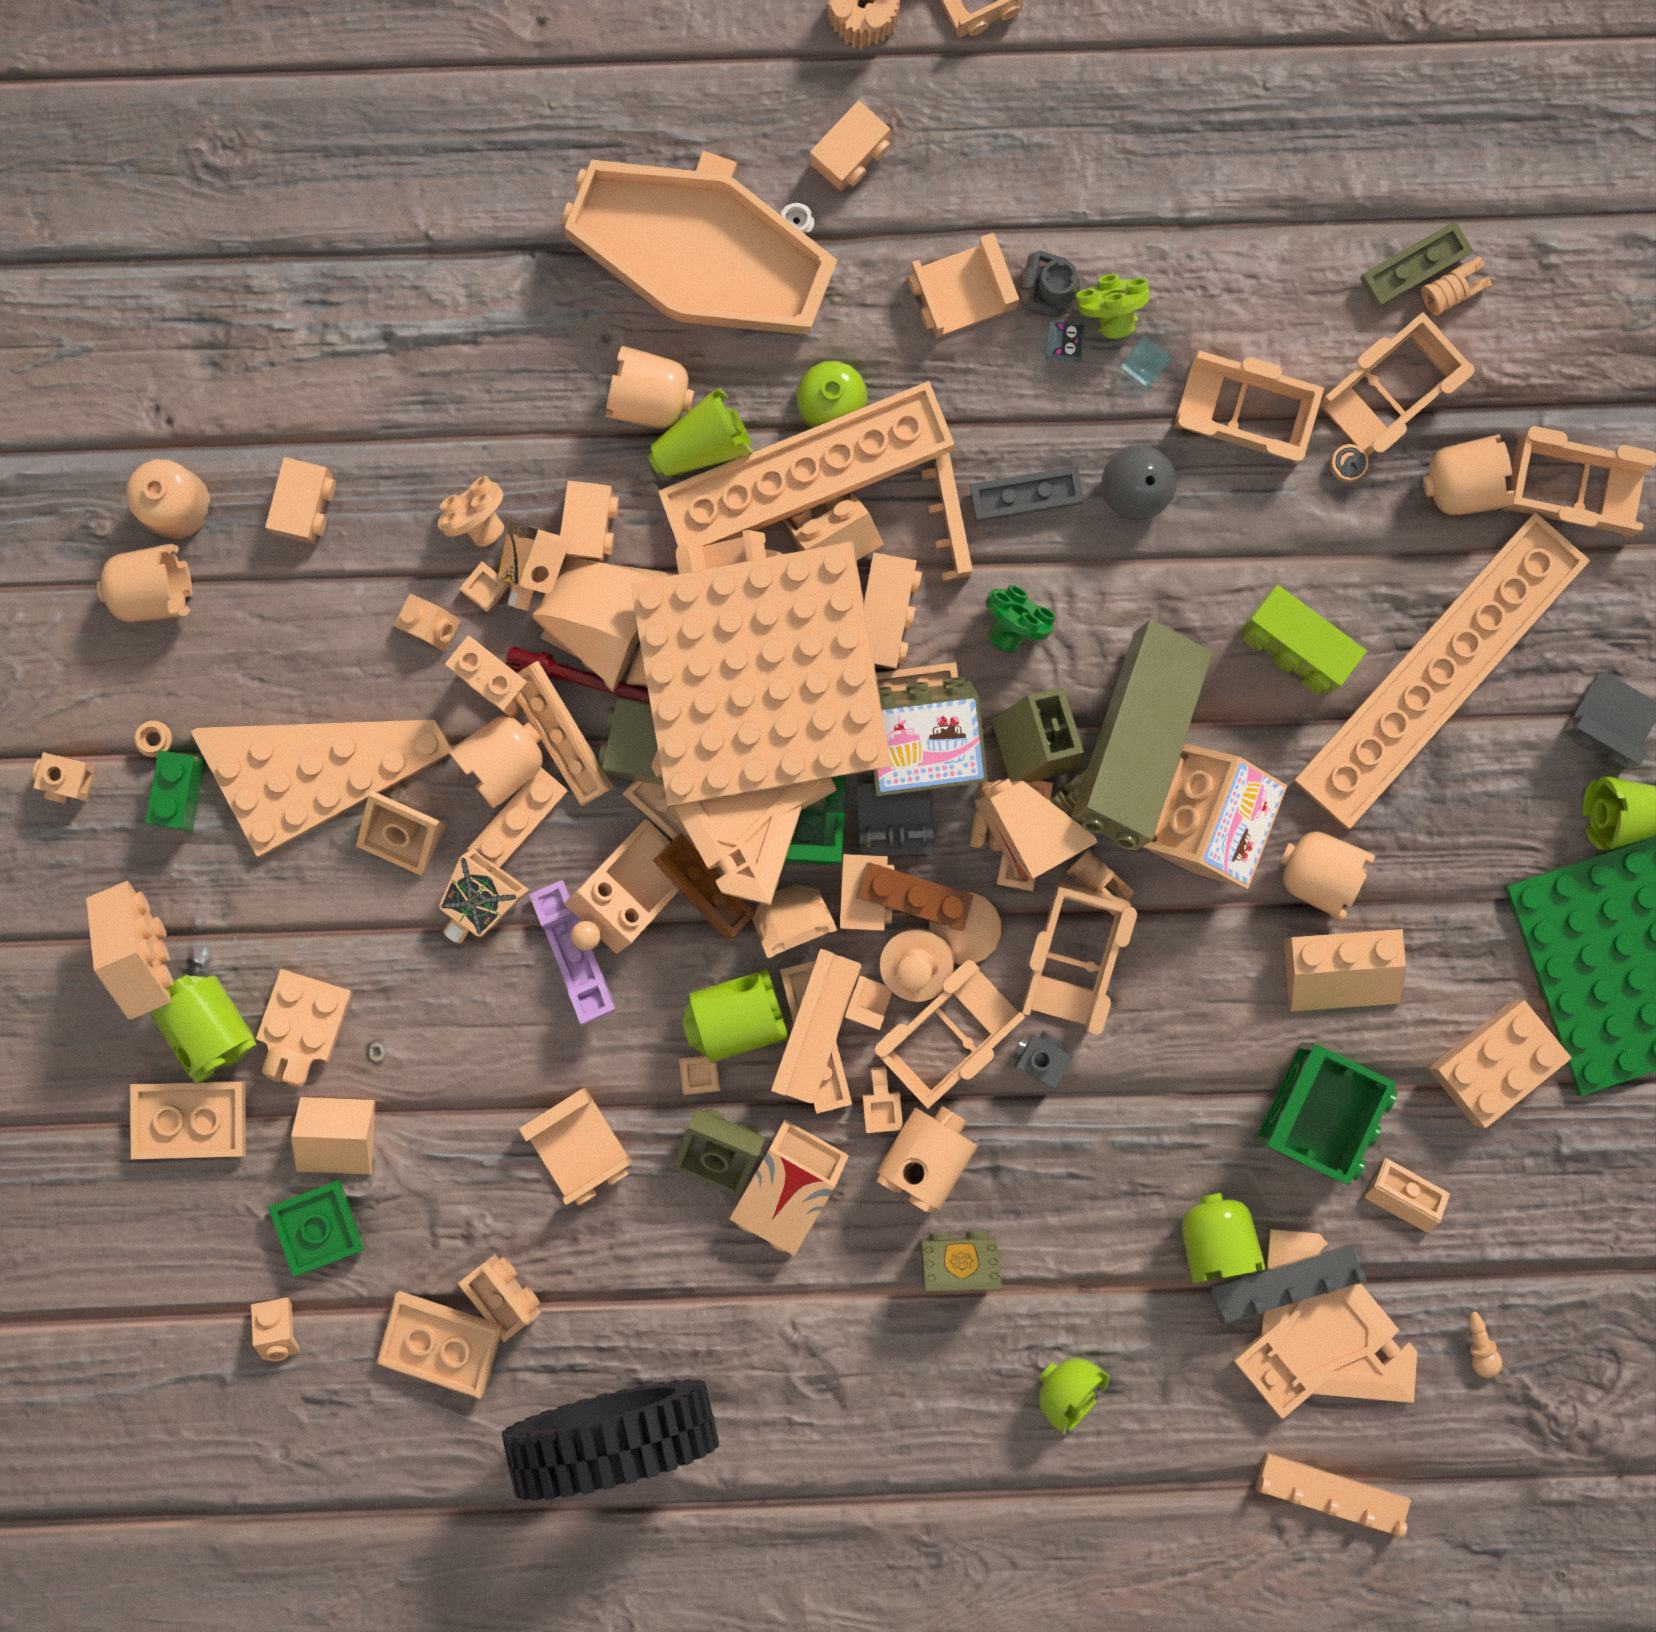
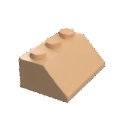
M1403 929L1283 938L1290 1012L1401 1003L1406 969Z

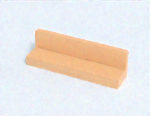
M820 949L771 1091L811 1104L815 1102L861 969L859 962Z

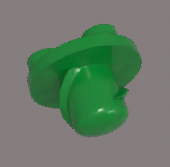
M1009 585L1007 590L993 589L985 600L987 609L996 619L988 632V638L996 648L1008 653L1016 652L1026 637L1034 640L1047 639L1053 631L1056 615L1048 608L1038 606L1027 599L1028 594L1026 591L1015 585Z

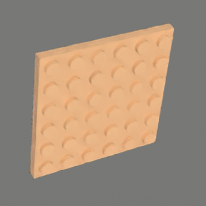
M852 541L630 584L667 806H677L892 767Z

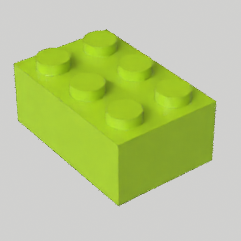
M1278 584L1261 599L1239 629L1245 635L1243 640L1249 646L1258 651H1261L1263 648L1274 656L1272 661L1276 666L1288 673L1294 671L1303 678L1302 684L1317 695L1321 692L1327 695L1341 687L1367 652L1366 649Z

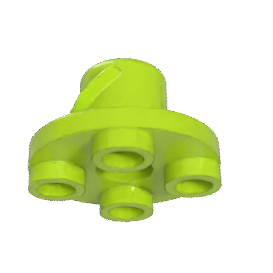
M1117 274L1104 275L1098 279L1097 285L1076 293L1078 310L1085 316L1099 318L1100 329L1097 332H1101L1103 336L1110 339L1126 337L1133 333L1135 322L1138 321L1133 311L1143 307L1150 300L1148 280L1146 278L1120 280Z

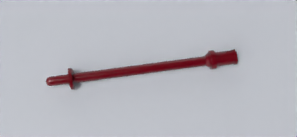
M515 646L511 647L507 653L506 660L512 661V663L507 662L505 664L512 670L521 671L538 661L549 679L554 677L650 704L648 688L629 685L626 682L620 681L614 692H612L605 685V681L597 674L556 663L553 655L550 653L542 652L541 654H536Z

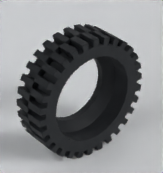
M692 1379L683 1381L673 1380L667 1383L658 1382L650 1386L646 1384L637 1386L634 1389L628 1390L626 1388L611 1394L597 1395V1397L591 1399L585 1398L578 1400L577 1403L561 1405L557 1409L540 1412V1415L527 1417L524 1421H518L513 1426L507 1427L501 1434L514 1494L518 1499H531V1501L543 1498L550 1500L562 1496V1498L572 1497L577 1493H582L583 1495L593 1493L595 1490L602 1488L604 1490L615 1488V1485L623 1483L626 1485L637 1482L638 1479L655 1477L660 1472H670L677 1469V1466L691 1464L694 1462L693 1460L701 1459L719 1447V1439L705 1381L698 1379L693 1381Z

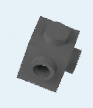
M1043 1031L1040 1037L1031 1034L1028 1040L1022 1037L1012 1054V1057L1017 1059L1014 1064L1015 1068L1056 1089L1073 1056L1059 1049L1061 1041Z

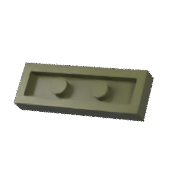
M1454 221L1365 272L1360 277V280L1377 308H1380L1469 257L1474 251L1458 224Z

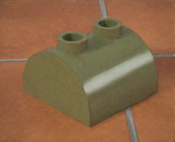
M697 1108L687 1128L672 1169L741 1197L766 1137L760 1135L758 1130L750 1124L743 1123L737 1125L725 1120L722 1113L717 1110L707 1109L703 1111Z

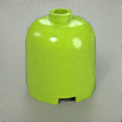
M1222 1193L1199 1197L1201 1205L1190 1208L1184 1214L1182 1234L1191 1284L1266 1270L1251 1213L1242 1202L1223 1200Z

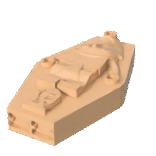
M591 160L588 170H580L574 186V190L579 191L574 204L567 203L561 218V223L565 224V237L664 315L683 323L809 335L837 259L738 181L719 173Z

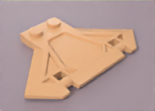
M658 749L651 766L657 779L663 777ZM827 778L673 807L708 870L720 866L724 875L715 881L721 893L771 905L801 810L837 790L832 779ZM742 855L745 863L737 867L733 858Z
M1269 1229L1266 1269L1319 1254L1328 1243L1318 1233ZM1354 1284L1335 1290L1332 1293H1324L1301 1300L1295 1304H1288L1265 1311L1263 1313L1261 1334L1231 1359L1281 1419H1284L1311 1394L1414 1403L1417 1351L1410 1342L1399 1348L1392 1340V1337L1399 1329L1362 1284ZM1380 1348L1388 1357L1382 1363L1375 1355Z

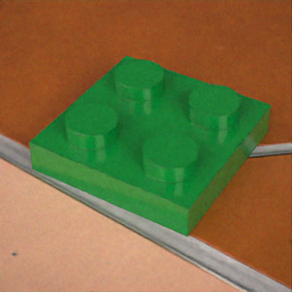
M341 1180L268 1207L293 1277L365 1250Z

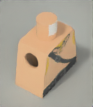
M509 521L498 573L500 580L513 584L507 605L529 611L534 590L546 594L552 592L571 539Z

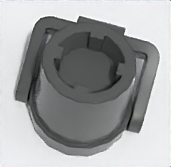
M1044 251L1031 253L1027 259V266L1024 268L1022 306L1030 311L1058 317L1060 311L1071 307L1077 300L1076 293L1080 291V279L1075 266L1066 258ZM1039 260L1047 263L1040 271L1038 269Z

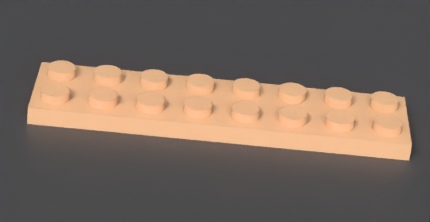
M927 381L658 492L678 547L688 544L703 547L743 536L742 531L759 530L956 450V447L931 384Z

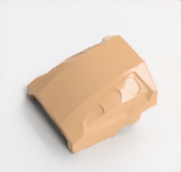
M799 883L776 891L771 905L759 903L754 911L756 914L752 917L767 958L837 930L820 890Z

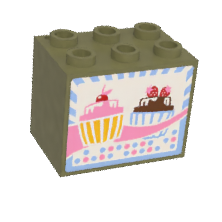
M953 677L942 680L943 685L928 687V682H915L907 684L906 690L892 691L891 687H878L892 767L871 770L872 782L877 796L988 782L979 696L971 681L965 682L964 677Z

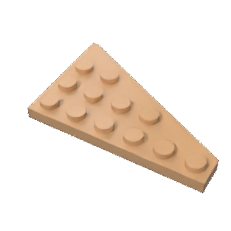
M436 720L196 728L190 731L257 857L268 854L366 801L371 791L379 794L450 755L449 752L452 751Z

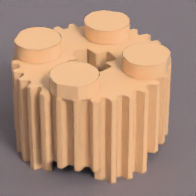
M828 0L830 25L834 26V32H839V38L843 37L845 45L851 43L852 48L858 45L859 49H863V46H870L871 42H874L876 45L879 39L884 41L885 35L890 36L891 33H894L895 26L898 25L900 0ZM865 4L866 6L865 8H860L858 5Z

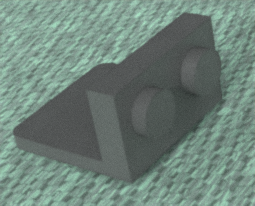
M1601 672L1595 676L1563 732L1574 738L1573 741L1580 747L1590 751L1594 750L1603 755L1609 764L1623 770L1641 765L1648 753L1641 749V746L1656 722V701L1609 673Z

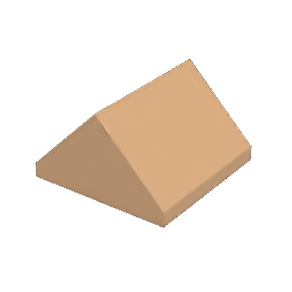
M371 791L368 795L356 847L423 876L447 825Z
M300 1097L291 1134L296 1172L371 1175L376 1100Z

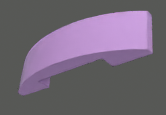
M560 880L529 894L540 924L545 930L568 988L567 992L581 1026L615 1012L616 1009L594 950H580L571 941V931L581 920L564 905V902L570 897L564 881Z

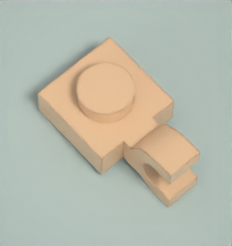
M886 1066L871 1067L873 1094L862 1095L866 1133L901 1130L903 1122L900 1092H888Z

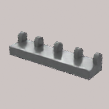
M1346 1245L1209 1286L1219 1322L1225 1325L1241 1318L1259 1315L1265 1311L1288 1304H1295L1301 1300L1324 1293H1332L1335 1290L1354 1284H1362L1367 1282V1278L1363 1268L1359 1267L1353 1245Z

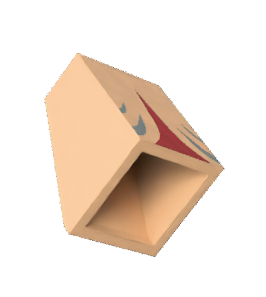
M1009 778L1003 781L999 779L982 788L983 796L974 800L1016 878L1033 879L1097 843L1092 833L1024 781L1011 782Z
M785 1119L737 1203L730 1220L737 1223L738 1227L743 1231L754 1233L767 1240L775 1249L795 1256L835 1188L849 1155Z

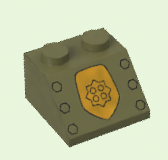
M967 1230L966 1237H951V1231L929 1232V1238H921L922 1284L926 1292L1002 1289L998 1243L995 1236H988V1230Z

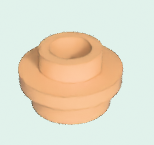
M159 721L145 722L135 733L137 749L148 757H157L158 750L168 752L172 745L173 737L170 729ZM153 733H158L160 736V742L156 746H151L149 743V737Z

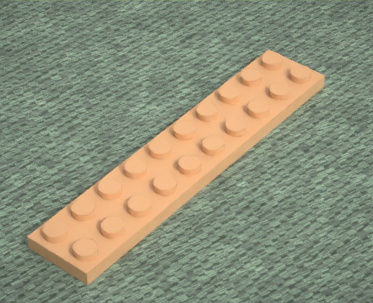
M1536 512L1533 513L1294 778L1293 782L1346 830L1350 829L1590 560Z

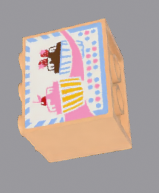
M1184 743L1153 840L1142 847L1191 873L1248 889L1287 785L1239 756Z

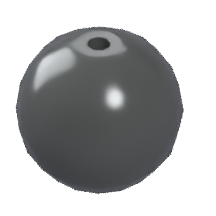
M1143 444L1127 446L1116 452L1105 466L1101 478L1102 493L1108 505L1119 515L1132 520L1150 519L1161 513L1172 501L1177 487L1176 471L1170 459L1160 450Z

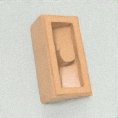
M1384 1158L1364 1198L1424 1232H1430L1440 1224L1450 1193Z

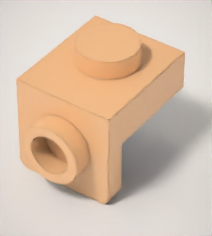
M409 594L393 626L431 644L441 651H445L455 634L460 619L440 606Z
M289 1298L252 1304L253 1347L263 1360L281 1361L286 1359L288 1355L298 1354L299 1345L293 1336L292 1303Z

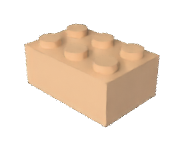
M125 881L87 897L94 972L128 1020L171 1003L169 987L173 985V979L166 967V962L170 961V957L162 939L167 936L166 930L160 918H153L149 913L150 907L144 894L141 891L136 893L129 881Z
M1511 1000L1432 1064L1428 1070L1474 1126L1487 1128L1572 1058L1525 1000Z

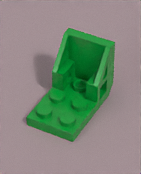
M846 775L831 778L837 791L826 796L823 814L801 810L784 863L841 866Z

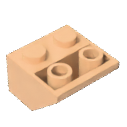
M853 492L782 520L800 551L852 541L856 561L884 545L870 513Z

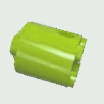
M768 969L689 993L690 999L681 1019L689 1046L706 1055L710 1063L789 1039Z
M185 975L173 981V985L169 987L171 1003L152 1010L150 1014L188 1077L192 1078L195 1084H199L215 1074L214 1070L223 1064L229 1067L246 1056V1052L257 1045L254 1035L215 975L210 977Z

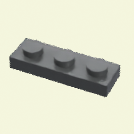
M1078 466L973 483L969 486L975 522L1075 506L1084 502Z

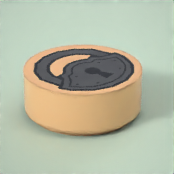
M1353 444L1341 446L1330 459L1332 474L1342 482L1348 483L1358 480L1368 468L1367 454L1361 447Z

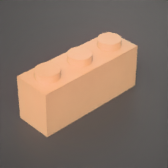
M873 553L864 608L875 669L893 671L896 670L897 663L905 664L908 643L902 642L904 628H912L915 607L908 606L911 592L918 594L922 572L915 571L916 560Z

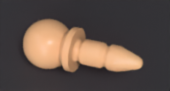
M1472 1312L1470 1317V1329L1474 1341L1470 1346V1351L1473 1355L1472 1366L1478 1375L1491 1378L1501 1371L1502 1358L1496 1351V1343L1488 1338L1485 1323L1477 1312Z

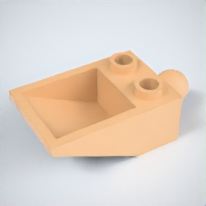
M647 818L634 829L564 902V905L581 920L571 931V941L576 948L583 951L591 950L598 945L601 939L615 954H618L636 939L679 891L676 885L652 861L670 841Z

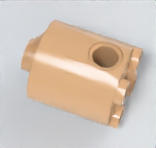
M943 1106L940 1107L934 1118L915 1107L877 1169V1172L880 1174L877 1182L895 1193L901 1194L902 1190L907 1191L911 1194L908 1201L925 1212L932 1213L935 1208L940 1210L978 1147L977 1144L960 1134L967 1121ZM921 1165L925 1172L924 1178L920 1183L914 1184L911 1179L912 1170L916 1166Z

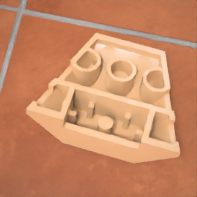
M567 558L558 573L552 592L550 594L545 593L532 616L563 647H568L576 654L588 670L592 669L605 681V685L614 692L630 665V656L640 640L630 584L678 574L613 565L587 559Z

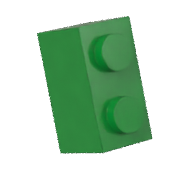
M158 750L146 824L193 832L205 766L204 759L192 755Z

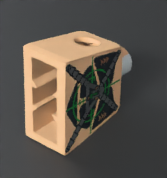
M476 850L468 851L460 857L439 904V908L452 918L443 930L444 934L456 943H462L469 932L478 937L484 936L527 894L529 889Z

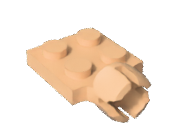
M281 969L256 1037L257 1041L268 1046L262 1074L280 1083L283 1081L289 1086L301 1087L305 1083L309 1069L315 1061L329 1063L353 994L352 991Z

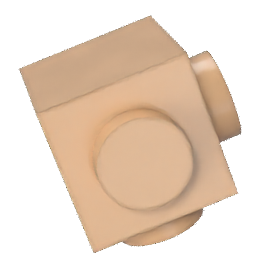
M43 752L41 760L38 759L33 768L32 779L35 781L33 788L45 791L44 799L66 804L67 798L70 797L87 802L96 766Z

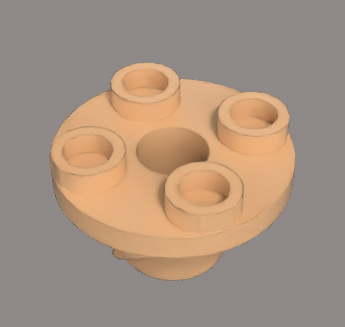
M487 476L478 478L471 484L470 489L459 496L451 495L440 504L439 508L443 513L438 520V528L448 537L467 533L479 547H485L494 543L504 531V524L494 512L502 501V489L496 482H491Z
M905 928L894 935L885 945L880 958V972L886 986L898 997L913 1002L927 1001L941 994L944 991L943 982L954 970L953 951L948 944L936 933L922 928Z

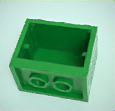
M1300 1042L1254 1142L1323 1176L1350 1186L1352 1179L1357 1181L1363 1172L1366 1161L1362 1158L1368 1145L1372 1147L1380 1135L1381 1126L1378 1123L1383 1113H1388L1395 1103L1397 1092L1394 1089L1397 1083L1316 1043Z

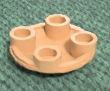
M965 892L974 896L964 931H958L928 921L929 930L939 935L953 951L955 964H963L968 960L977 963L986 959L996 949L1001 937V920L996 908L985 897L973 892Z

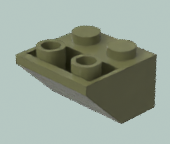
M1064 687L1028 695L991 720L1007 776L1011 782L1024 781L1025 783H1030L1082 770L1084 751Z

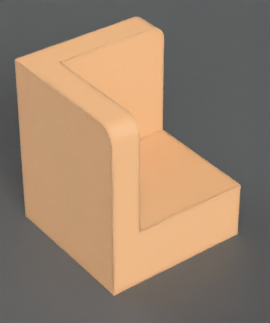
M859 975L844 1017L880 1030L892 992L886 985Z

